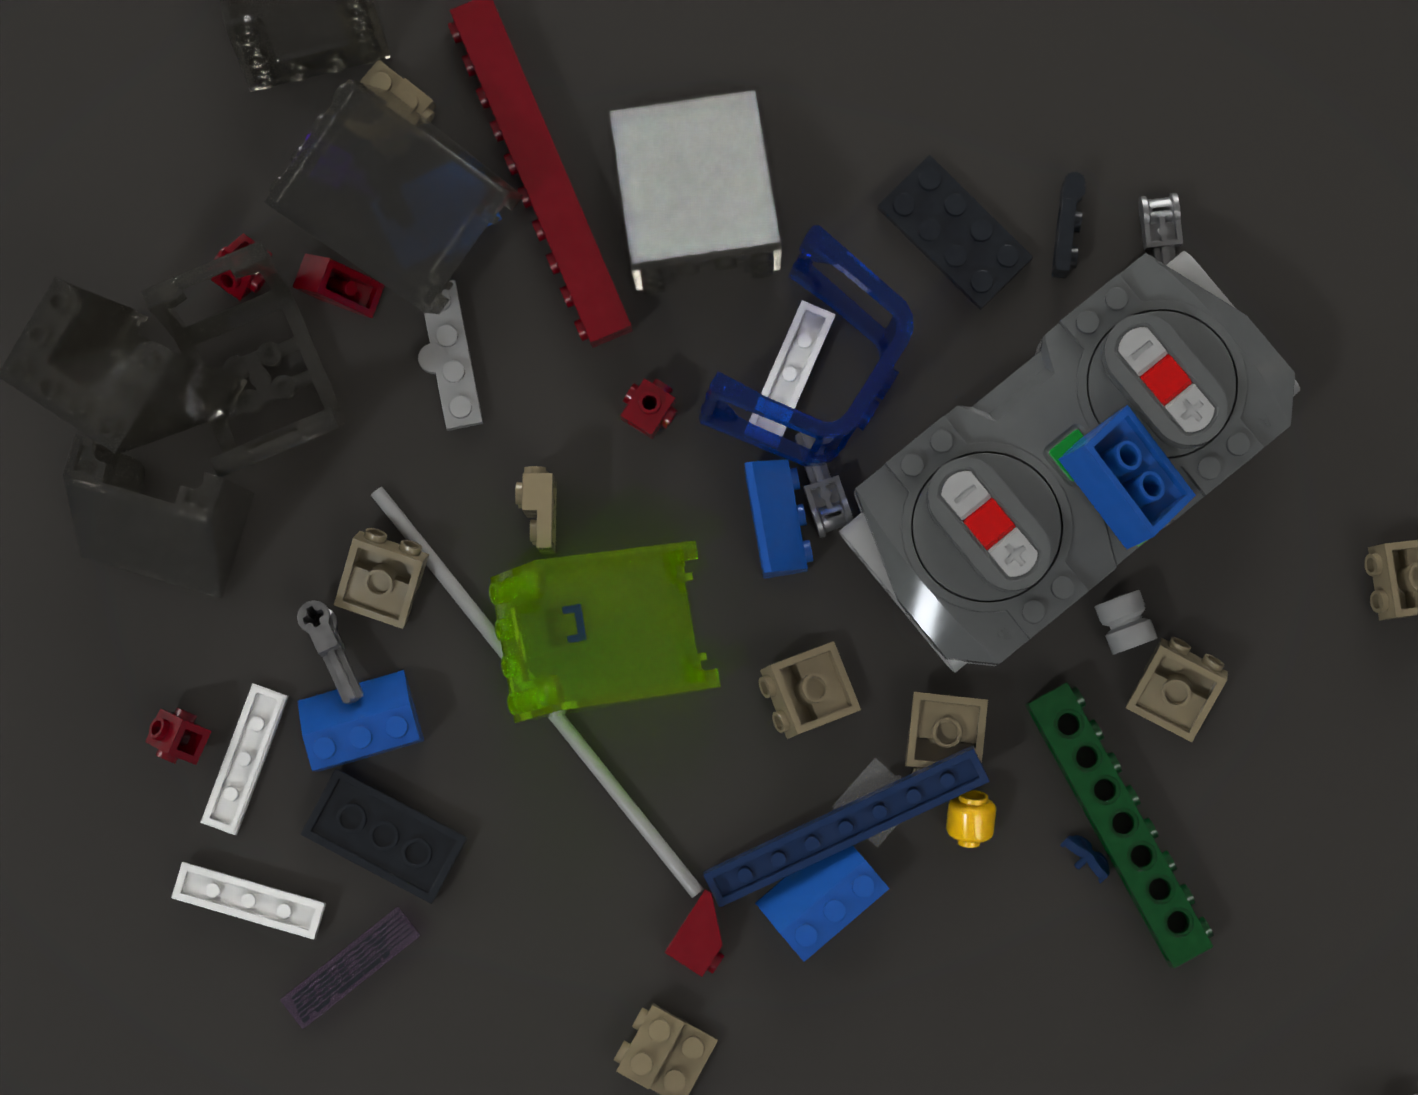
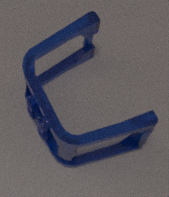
M814 225L802 241L799 249L801 252L792 266L789 277L829 305L876 345L880 357L876 367L848 411L842 418L833 422H823L768 398L719 371L710 384L699 414L701 424L803 466H822L833 461L842 452L856 428L865 429L880 404L875 398L883 400L899 374V371L894 369V365L908 345L913 332V314L907 302L821 226ZM813 261L831 264L888 310L893 317L887 328L884 329L812 265ZM725 402L816 438L811 449L806 448L744 420Z

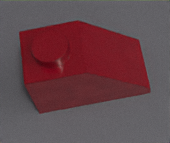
M305 253L292 287L320 301L367 318H373L385 284L331 258Z
M707 889L704 890L664 952L701 977H703L706 970L713 974L725 956L719 952L723 943L713 895Z

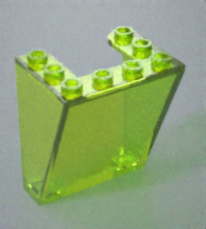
M696 541L539 559L490 577L489 597L496 610L495 633L498 640L501 641L503 652L501 669L508 682L509 694L507 705L510 713L513 715L514 723L679 696L721 687L718 668L709 670L701 668V661L707 660L706 652L697 654L685 582L693 580L692 572L685 573L684 566H686V561L698 559ZM581 604L587 640L568 643L567 636L578 634L575 612L563 614L562 607Z

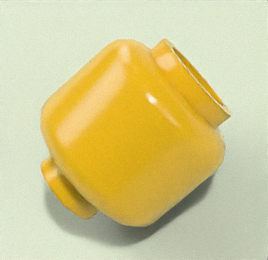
M971 790L951 799L949 802L946 831L952 838L958 840V845L962 847L977 848L981 842L990 840L994 834L997 809L993 801L988 799L989 796L986 793Z

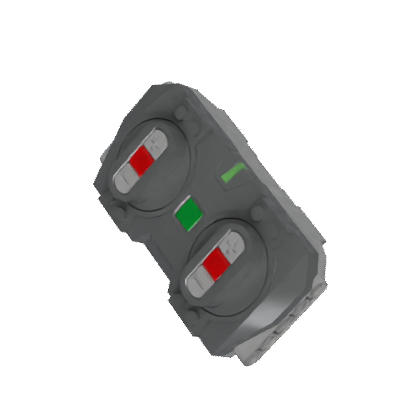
M1183 251L1165 265L1145 253L1048 331L1038 344L1035 356L972 407L957 405L856 487L854 496L861 513L838 532L954 673L967 663L997 666L1089 592V590L1113 572L1119 563L1146 542L1144 541L1126 550L1058 460L1080 438L1128 405L1196 494L1163 527L1165 528L1291 426L1293 396L1300 391V386L1295 380V372L1249 317L1233 306L1190 254Z

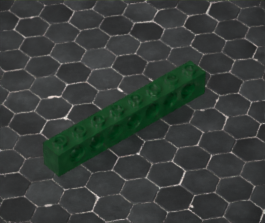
M1064 683L1027 703L1025 707L1168 966L1176 968L1213 948L1209 939L1214 936L1213 931L1203 916L1197 918L1191 905L1196 902L1191 891L1185 883L1179 885L1173 872L1177 870V867L1169 852L1165 850L1161 853L1154 840L1159 837V834L1149 817L1143 820L1136 806L1140 805L1141 802L1130 784L1125 787L1118 773L1123 770L1113 752L1107 754L1100 740L1104 739V735L1095 719L1088 721L1082 708L1086 706V702L1076 686L1070 688L1068 683ZM1063 714H1069L1076 720L1077 727L1072 735H1065L1058 729V719ZM1081 747H1088L1094 753L1095 760L1089 768L1081 767L1076 761V753ZM1101 779L1107 780L1113 788L1111 797L1106 801L1099 800L1094 794V786ZM1119 812L1127 814L1131 821L1129 830L1124 834L1117 833L1112 826L1113 817ZM1138 845L1144 846L1149 853L1147 863L1141 867L1134 865L1130 858L1132 849ZM1156 878H1161L1167 885L1165 896L1159 900L1152 898L1149 893V885ZM1179 911L1185 918V926L1181 931L1173 933L1167 926V919L1171 913Z

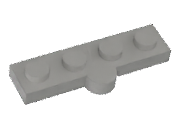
M451 280L420 286L419 290L430 344L425 345L420 350L418 361L425 372L436 374L446 429L450 431L483 424L456 281Z

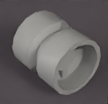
M1140 590L1094 606L1102 625L1110 627V631L1105 637L1112 655L1158 639L1151 619L1142 618L1141 616L1145 611V603Z

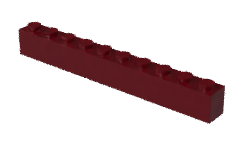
M472 0L451 9L450 13L453 22L447 25L455 44L460 42L464 44L467 54L461 56L469 77L473 75L478 77L481 87L475 89L483 110L490 107L495 117V120L489 122L497 143L504 140L509 150V153L503 155L511 176L518 173L523 183V186L517 188L525 209L532 206L537 216V219L531 221L539 242L546 239L551 249V253L545 256L553 275L561 273L565 282V286L559 289L567 308L575 306L580 319L573 322L581 341L589 339L592 348L632 332L631 323L493 0Z

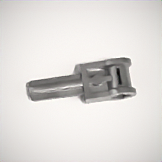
M1170 193L1169 197L1147 199L1146 196H1141L1138 201L1144 251L1153 250L1154 258L1167 265L1176 257L1175 247L1183 245L1178 194Z
M809 429L795 435V440L810 482L809 485L804 486V492L819 537L822 538L826 536V532L847 525L853 520V516L839 475L830 476L816 431Z
M312 600L304 603L297 614L299 626L310 635L318 654L323 657L343 703L351 704L363 697V691L345 654V646L338 634L337 616L320 601ZM320 614L319 621L321 624L316 627L313 625L316 622L315 616Z

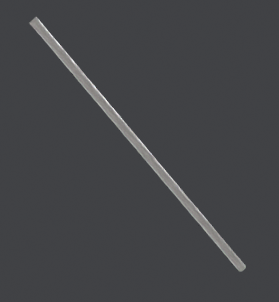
M382 486L371 494L372 498L406 540L419 543L422 546L421 551L429 554L427 567L688 894L693 898L701 892L703 887Z

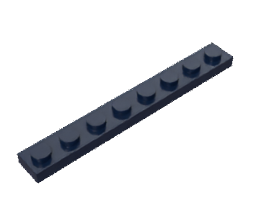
M969 746L705 870L703 876L719 907H722L990 782L989 777L974 746Z

